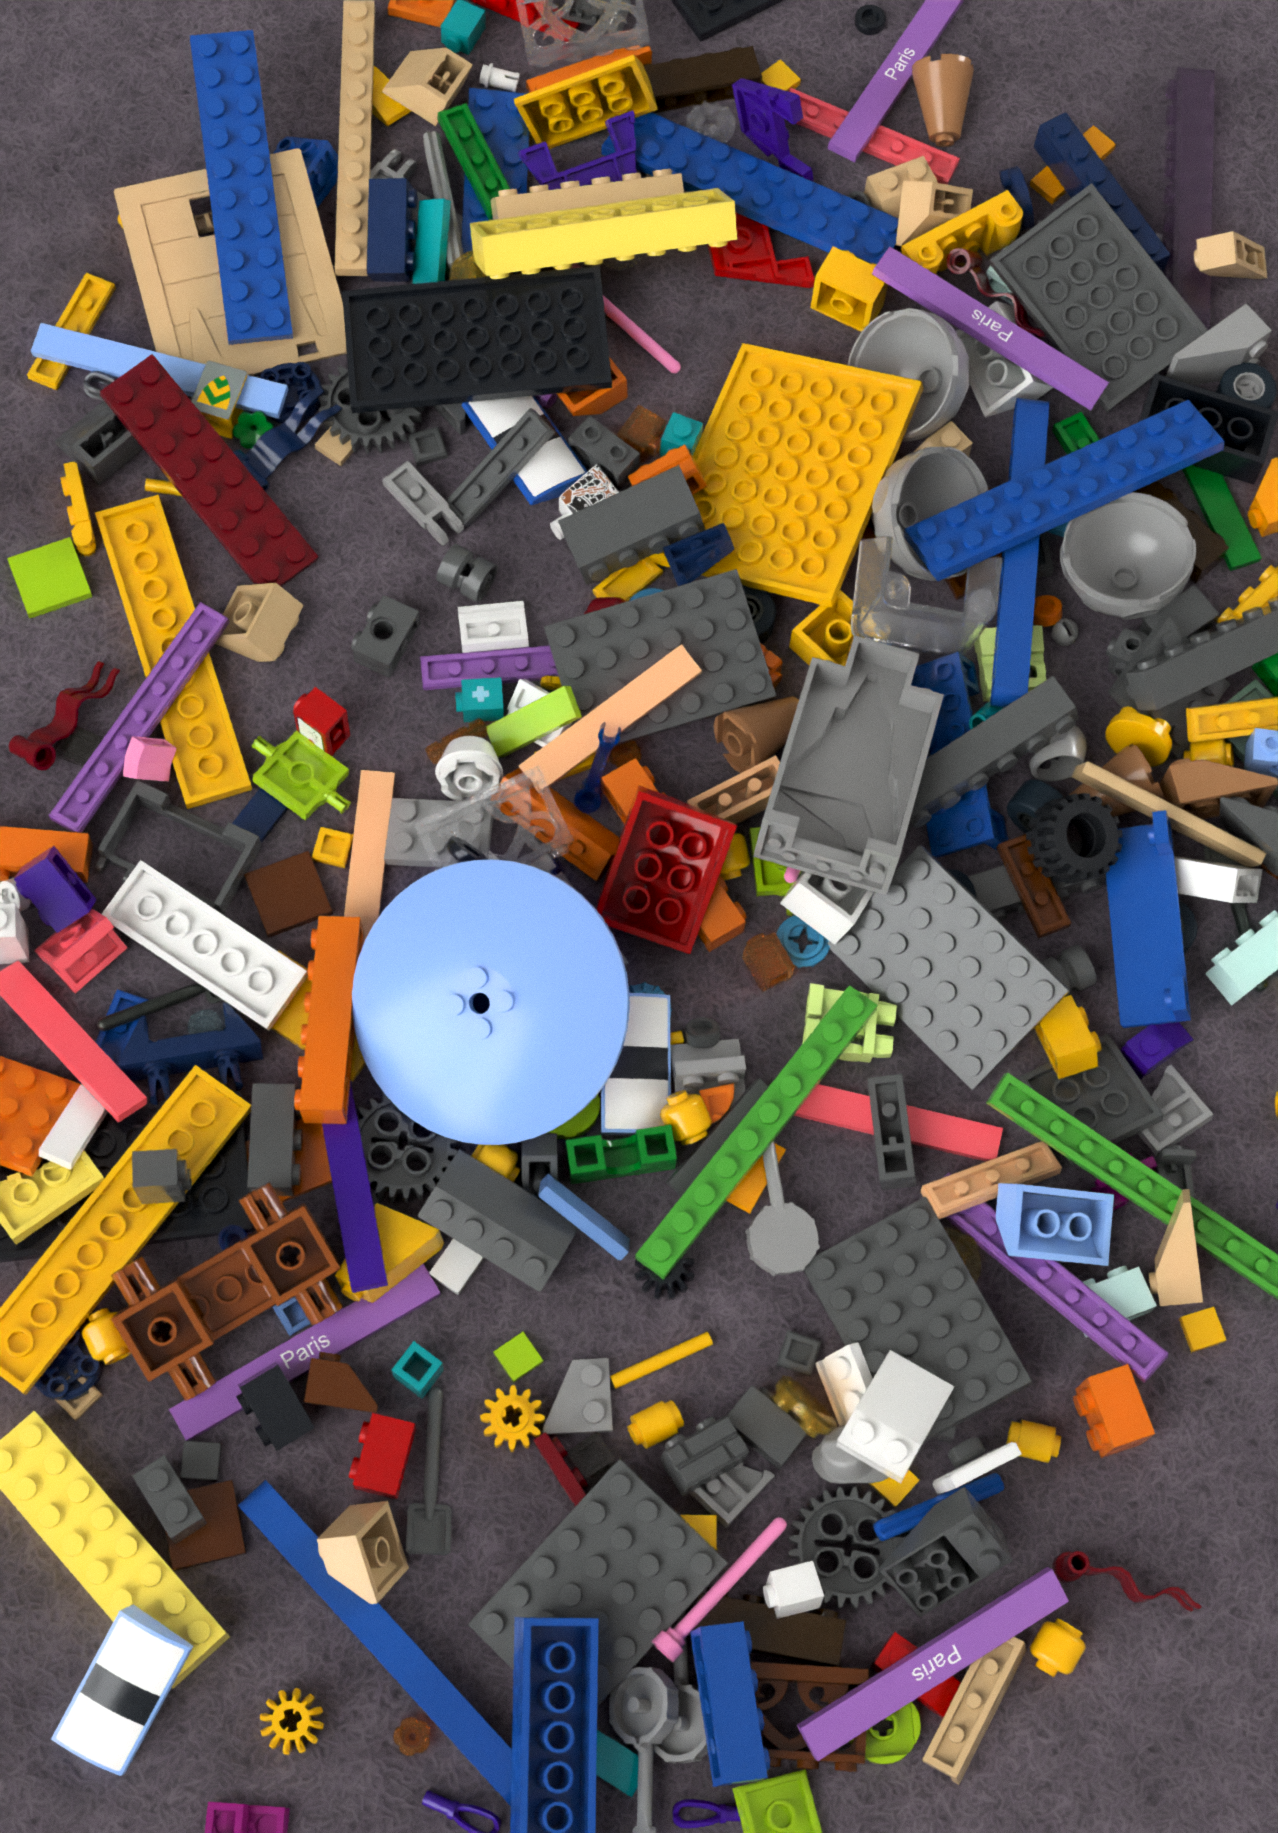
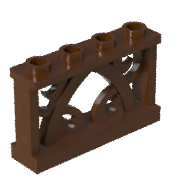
M750 1662L751 1669L755 1670L758 1679V1690L755 1692V1697H766L760 1692V1688L764 1684H770L775 1689V1695L770 1700L762 1703H757L756 1701L757 1708H760L761 1711L771 1709L783 1699L787 1692L788 1683H797L801 1700L810 1710L816 1713L824 1707L817 1705L810 1699V1691L813 1688L821 1687L824 1690L825 1695L819 1700L829 1702V1705L848 1692L849 1686L858 1687L867 1681L869 1676V1669ZM763 1714L764 1729L761 1731L762 1740L764 1735L774 1746L780 1749H767L770 1757V1767H781L782 1760L797 1761L796 1768L819 1769V1762L835 1763V1771L857 1772V1765H865L866 1731L855 1737L848 1749L844 1751L835 1750L817 1761L811 1752L800 1751L807 1747L801 1734L789 1740L776 1730Z

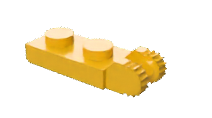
M74 461L64 464L66 476L60 477L65 497L71 496L72 505L67 506V512L71 526L75 525L71 531L76 549L81 556L89 557V555H92L97 550L81 473L77 463Z

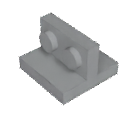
M739 1039L719 1040L716 1045L709 1048H696L688 1043L670 1045L675 1092L686 1090L687 1095H700L699 1090L734 1083V1098L730 1108L745 1092L744 1076L746 1063L745 1055L741 1056Z

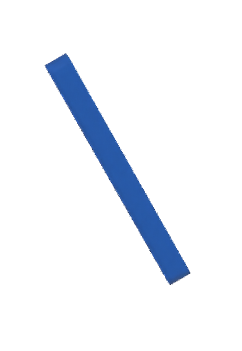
M1016 398L1008 481L1045 465L1049 401ZM1040 535L1002 552L990 706L1005 708L1028 693Z
M264 1480L237 1506L250 1518L263 1535L278 1549L293 1568L299 1572L312 1589L328 1604L332 1611L348 1626L362 1644L377 1658L381 1665L398 1681L411 1698L427 1713L431 1720L447 1735L460 1752L476 1767L480 1774L511 1807L512 1749L379 1603H368L327 1573L324 1561L318 1552V1536L277 1491Z

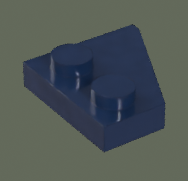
M724 523L663 547L678 586L691 583L735 550Z

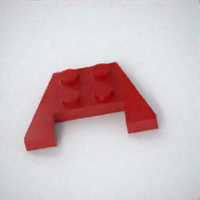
M736 212L737 240L727 241L728 244L722 247L708 246L715 276L804 288L814 287L815 279L809 256L776 261L768 226Z

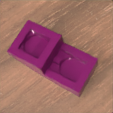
M208 1802L204 1833H287L290 1808Z

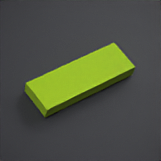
M563 686L485 728L497 757L502 758L581 718L582 715L571 686Z

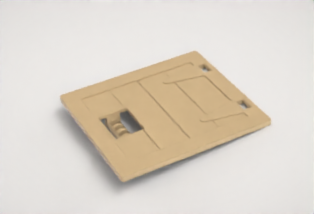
M296 148L269 154L293 339L229 345L215 234L199 238V235L214 232L212 212L194 216L189 202L210 196L206 169L114 190L115 200L156 352L206 364L208 361L244 370L249 376L259 375L265 369L284 363H310L347 354L343 302L300 149ZM315 343L318 352L298 356L297 347Z

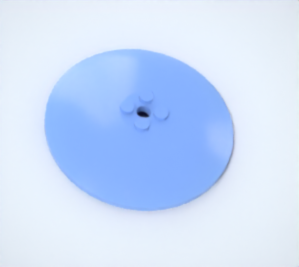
M473 860L446 866L425 875L397 895L383 910L365 939L358 957L352 989V1014L358 1045L370 1073L384 1094L399 1110L426 1129L450 1139L479 1145H501L532 1139L558 1128L581 1112L597 1096L617 1064L623 1049L630 1012L629 985L623 957L615 937L595 907L576 889L553 874L534 866L505 860ZM478 993H484L490 1001L489 1009L483 1014L477 1012L473 1007V999Z

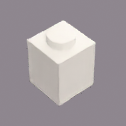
M813 1561L770 1571L766 1585L763 1586L765 1602L768 1608H774L777 1619L818 1609L824 1598Z

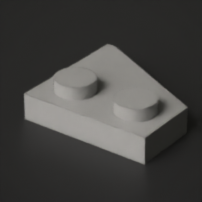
M1169 1065L1157 1089L1154 1090L1151 1096L1164 1114L1163 1121L1137 1134L1157 1156L1165 1147L1177 1144L1210 1122L1213 1118V1113L1176 1069Z
M609 1358L572 1360L544 1424L543 1433L546 1432L548 1436L613 1432Z
M741 1463L692 1491L690 1494L712 1515H717V1520L727 1528L771 1482L775 1475L767 1470L760 1472L745 1467Z

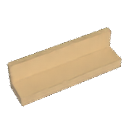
M1012 1637L971 1663L922 1759L924 1763L950 1776L952 1781L958 1785L1027 1651L1024 1641Z

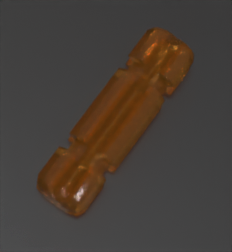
M477 718L468 723L469 727L463 726L441 738L442 742L438 743L436 741L425 748L427 757L433 764H437L447 745L452 740L463 736L486 737L488 735L486 724L481 718Z

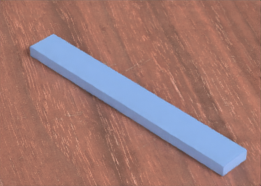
M44 323L40 324L31 349L34 357L89 371H100L119 378L153 354L183 392L191 397L195 393L206 365ZM247 375L235 408L250 412L261 411L266 416L279 419L289 390L288 386Z

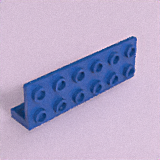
M960 652L916 666L911 685L944 694L929 748L930 755H933L970 731L969 720L973 714L969 696L979 694L980 690L975 664ZM986 785L975 791L971 789L960 796L959 802L949 809L942 808L931 815L932 818L926 823L932 856L942 857L980 844H986L997 850L998 844L1008 841L1004 816L990 808Z
M1166 810L1152 812L1153 824L1117 829L1122 830L1123 837L1118 838V843L1122 844L1121 852L1115 853L1118 860L1115 865L1109 866L1110 870L1106 873L1119 1017L1122 1028L1191 1020L1172 828Z

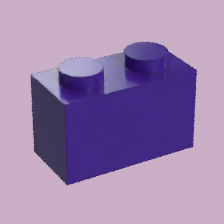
M52 846L22 866L14 878L20 894L32 901L38 909L41 920L46 925L52 926L56 933L89 913L97 900L55 846Z

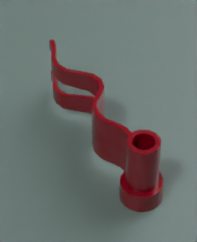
M956 248L950 251L946 264L952 273L965 274L970 272L975 278L979 291L987 297L1006 296L1011 298L1014 304L1017 326L1027 332L1044 337L1041 329L1035 328L1029 323L1027 311L1021 305L1016 295L1012 292L998 293L992 289L987 274L980 268L982 258L978 252L970 251L966 248Z
M98 661L86 685L79 688H66L59 693L56 700V712L52 722L46 727L35 730L28 738L21 735L14 736L9 742V751L25 759L30 766L38 770L44 771L49 769L56 759V752L52 745L58 740L67 738L74 732L77 726L78 711L81 703L87 699L103 698L108 695L113 688L120 669L113 668L104 686L100 690L90 693L95 689L99 681L101 669L104 666L103 662Z
M1081 1551L1064 1552L1058 1555L1052 1564V1569L1057 1579L1062 1582L1070 1583L1076 1581L1082 1574L1087 1576L1109 1574L1120 1581L1125 1594L1133 1602L1143 1603L1161 1594H1168L1190 1612L1193 1611L1192 1607L1196 1609L1202 1608L1200 1604L1194 1602L1179 1587H1168L1151 1596L1144 1595L1138 1590L1128 1571L1116 1566L1103 1569L1089 1566L1088 1556ZM1179 1595H1181L1192 1607L1188 1606Z

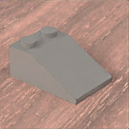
M1244 304L1177 352L1165 377L1191 385L1221 381L1224 372L1231 366L1239 365L1243 362L1259 365V357L1268 347L1266 342L1272 330L1247 304Z

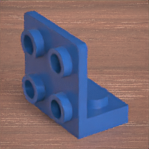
M287 136L277 144L273 154L296 148L301 150L316 207L318 208L338 181V154L328 140Z

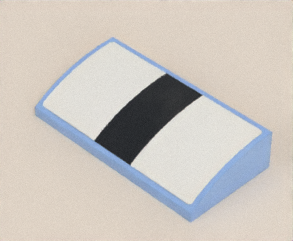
M629 993L630 1012L623 1049L614 1070L601 1089V1135H634L637 1129L664 1126L660 1112L668 1103L666 1098L671 1095L670 995Z
M134 1604L120 1610L51 1740L89 1763L114 1774L124 1775L194 1646Z

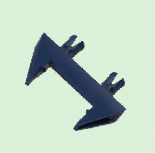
M227 1002L222 1003L226 1025L223 1031L214 1030L160 1039L157 1042H153L149 1039L146 1016L140 1017L119 1061V1067L131 1081L148 1080L149 1101L152 1104L158 1105L159 1089H162L166 1101L172 1095L169 1075L190 1072L195 1065L201 1069L218 1067L220 1083L228 1088L229 1077H232L236 1090L239 1091L243 1088L239 1063L262 1060V1047L258 1036Z

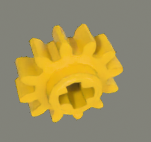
M512 1385L509 1390L510 1394L507 1396L499 1388L496 1389L498 1401L493 1402L489 1399L484 1401L486 1408L491 1413L480 1415L482 1422L491 1423V1426L484 1430V1436L490 1437L496 1434L495 1447L499 1448L504 1441H507L510 1452H514L516 1442L521 1441L522 1445L528 1449L530 1445L528 1436L539 1437L541 1435L540 1430L534 1425L545 1422L544 1415L535 1414V1411L541 1407L542 1402L535 1400L530 1403V1389L525 1390L522 1396L517 1395L516 1386ZM513 1410L514 1414L521 1413L519 1425L513 1427L511 1422L507 1425L504 1423L507 1419V1411Z

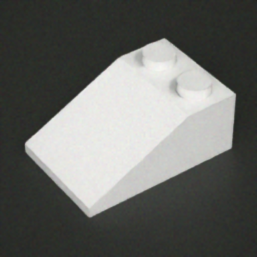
M801 871L780 904L835 945L855 924L874 892Z
M890 1350L837 1440L836 1447L901 1484L954 1386Z

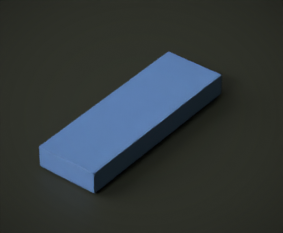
M549 1173L540 1181L538 1195L543 1201L617 1260L621 1261L627 1255L630 1238Z

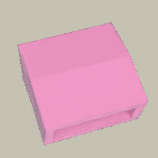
M132 736L125 754L123 777L169 782L171 763L177 748L165 739Z

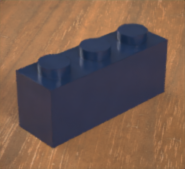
M407 178L369 179L367 274L373 281L407 282L411 281V271H415L416 254L414 251L412 252V240H416L417 224L415 220H412L413 208H417L418 196L417 190L413 189Z

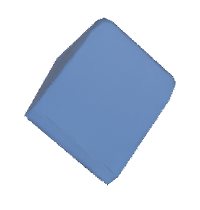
M295 1296L278 1306L276 1304L272 1306L289 1336L311 1324Z

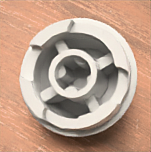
M463 736L452 740L447 745L436 766L435 774L441 783V791L447 797L456 801H463L464 797L473 798L481 796V801L491 798L498 791L499 783L503 778V769L493 746L488 741L476 736Z

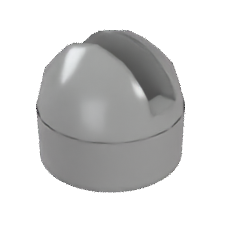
M1068 618L1060 619L1051 631L1053 640L1061 646L1072 645L1079 634L1077 623ZM1063 625H1066L1072 636L1069 637V634Z

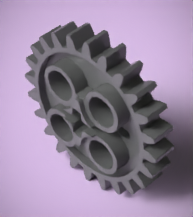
M340 365L337 366L339 376L328 375L331 385H322L324 395L319 397L321 404L319 411L331 408L336 404L342 408L341 411L324 422L325 429L328 430L332 426L330 429L331 436L334 437L340 434L339 440L342 445L351 440L354 452L363 445L366 454L370 453L372 446H377L378 451L383 453V444L386 443L392 449H395L394 440L398 438L406 442L405 431L415 433L416 429L413 422H422L420 412L425 411V407L352 414L351 404H344V402L350 400L348 369ZM381 414H382L386 419H388L389 422H386V421L381 417ZM368 422H375L371 426H364Z
M383 1092L382 1103L379 1104L376 1100L370 1098V1111L362 1107L358 1109V1114L362 1119L358 1121L370 1187H376V1198L378 1199L385 1191L389 1192V1199L392 1203L396 1199L397 1194H402L405 1203H408L410 1193H415L419 1200H423V1189L426 1188L432 1193L435 1188V1181L439 1182L451 1163L450 1161L453 1160L458 1152L452 1148L460 1146V1141L444 1137L435 1132L426 1138L417 1137L414 1131L423 1126L399 1110ZM386 1121H392L398 1125L391 1132H386L379 1128ZM372 1139H378L380 1142L372 1143L371 1141ZM401 1141H407L404 1150H398ZM431 1148L434 1151L433 1153H427L425 1150ZM378 1154H385L391 1158L385 1165H378L372 1161ZM413 1160H420L425 1163L426 1167L420 1171H413L407 1165Z
M840 1486L836 1489L835 1498H832L829 1492L824 1490L822 1492V1503L813 1497L810 1498L811 1512L804 1508L798 1511L804 1522L793 1521L791 1527L798 1531L799 1534L788 1536L787 1541L797 1545V1548L789 1551L787 1557L798 1558L797 1564L809 1561L814 1562L824 1593L822 1601L824 1605L831 1597L836 1598L837 1609L842 1608L845 1599H849L852 1609H856L859 1598L862 1597L869 1606L873 1603L872 1592L880 1598L886 1595L882 1584L893 1588L892 1584L880 1572L879 1567L905 1538L894 1536L885 1541H880L876 1536L875 1540L866 1541L860 1537L858 1533L860 1524L869 1523L874 1525L878 1520L895 1514L894 1509L883 1513L881 1510L885 1501L883 1498L875 1504L871 1503V1491H868L863 1498H858L857 1487H853L849 1496H845ZM826 1517L835 1518L840 1524V1533L833 1536L826 1534L822 1529V1520ZM845 1538L850 1539L851 1546L875 1548L879 1550V1555L855 1550L847 1557L844 1556V1549L818 1547L814 1542L815 1540H822L827 1543L842 1544ZM821 1554L831 1555L836 1562L835 1571L831 1573L821 1571L817 1565L818 1556ZM863 1559L869 1562L872 1567L871 1577L864 1579L858 1577L854 1571L855 1561Z

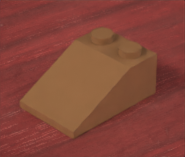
M1186 758L1173 762L1168 767L1159 785L1165 801L1200 819L1220 816L1221 796L1229 799L1233 796L1240 797L1249 801L1250 805L1263 808L1278 786V780L1276 777L1203 759L1190 761V759Z

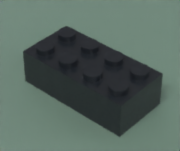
M1154 374L1138 422L1189 400L1224 440V450L1192 465L1254 485L1267 456L1278 412Z

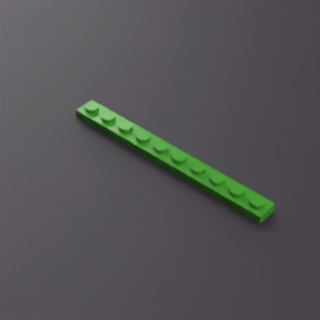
M848 986L635 1254V1259L663 1280L667 1277L877 1010V1004L852 986Z
M1004 1073L986 1104L1168 1226L1182 1191L1180 1188L1011 1074ZM1190 1196L1196 1245L1278 1300V1254Z

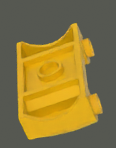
M1006 190L902 245V254L937 275L938 271L948 268L946 259L953 249L966 248L977 252L981 248L987 256L998 249L1009 246L1016 240L1021 228L1022 208L1010 192Z

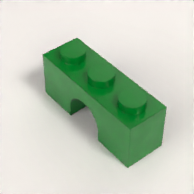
M671 1125L637 1129L634 1135L618 1140H603L601 1135L566 1140L565 1145L570 1184L673 1170L676 1167L677 1156Z

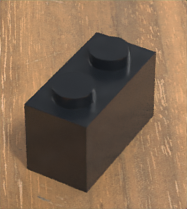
M276 1362L238 1384L242 1393L237 1395L236 1398L246 1415L254 1412L259 1420L260 1425L255 1427V1430L265 1447L272 1443L275 1450L278 1451L315 1428Z

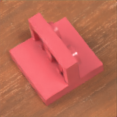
M91 909L89 913L60 932H55L34 951L56 972L68 988L76 994L128 947L113 931L114 926L107 917Z

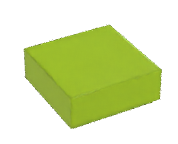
M521 1332L493 1351V1354L513 1383L543 1363V1359L524 1332Z

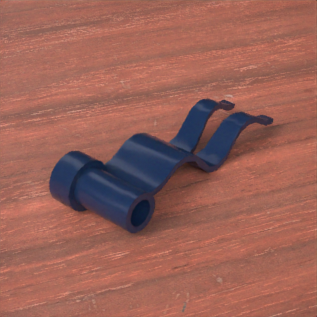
M320 386L304 396L296 404L289 418L280 426L265 432L246 454L241 450L233 452L264 491L270 486L266 479L276 470L279 464L291 453L306 447L313 439L319 427L327 419L342 410L336 404L319 412L309 420L298 434H295L308 407L323 394L324 390Z

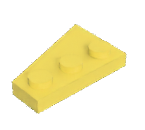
M85 1150L71 1170L56 1163L48 1162L43 1164L42 1168L37 1169L33 1176L21 1175L20 1172L9 1175L7 1180L0 1181V1223L17 1245L93 1192L103 1181L104 1177Z

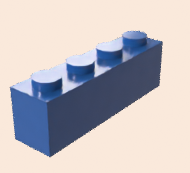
M744 1621L701 1626L691 1631L690 1635L713 1787L754 1782L768 1778L767 1771L770 1768V1757L767 1748L763 1747L761 1731L764 1729V1718L761 1709L757 1708L755 1692L758 1690V1679L755 1670L751 1669L749 1654L752 1651L751 1636L748 1631H745Z

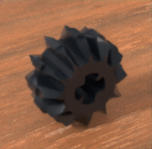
M681 1258L671 1270L670 1275L664 1280L637 1259L635 1260V1266L642 1269L635 1273V1280L643 1281L648 1279L643 1284L641 1290L646 1293L652 1287H655L654 1299L657 1300L660 1299L662 1290H666L669 1300H673L675 1298L674 1287L678 1291L685 1293L688 1287L684 1281H693L695 1274L687 1270L694 1266L693 1258Z

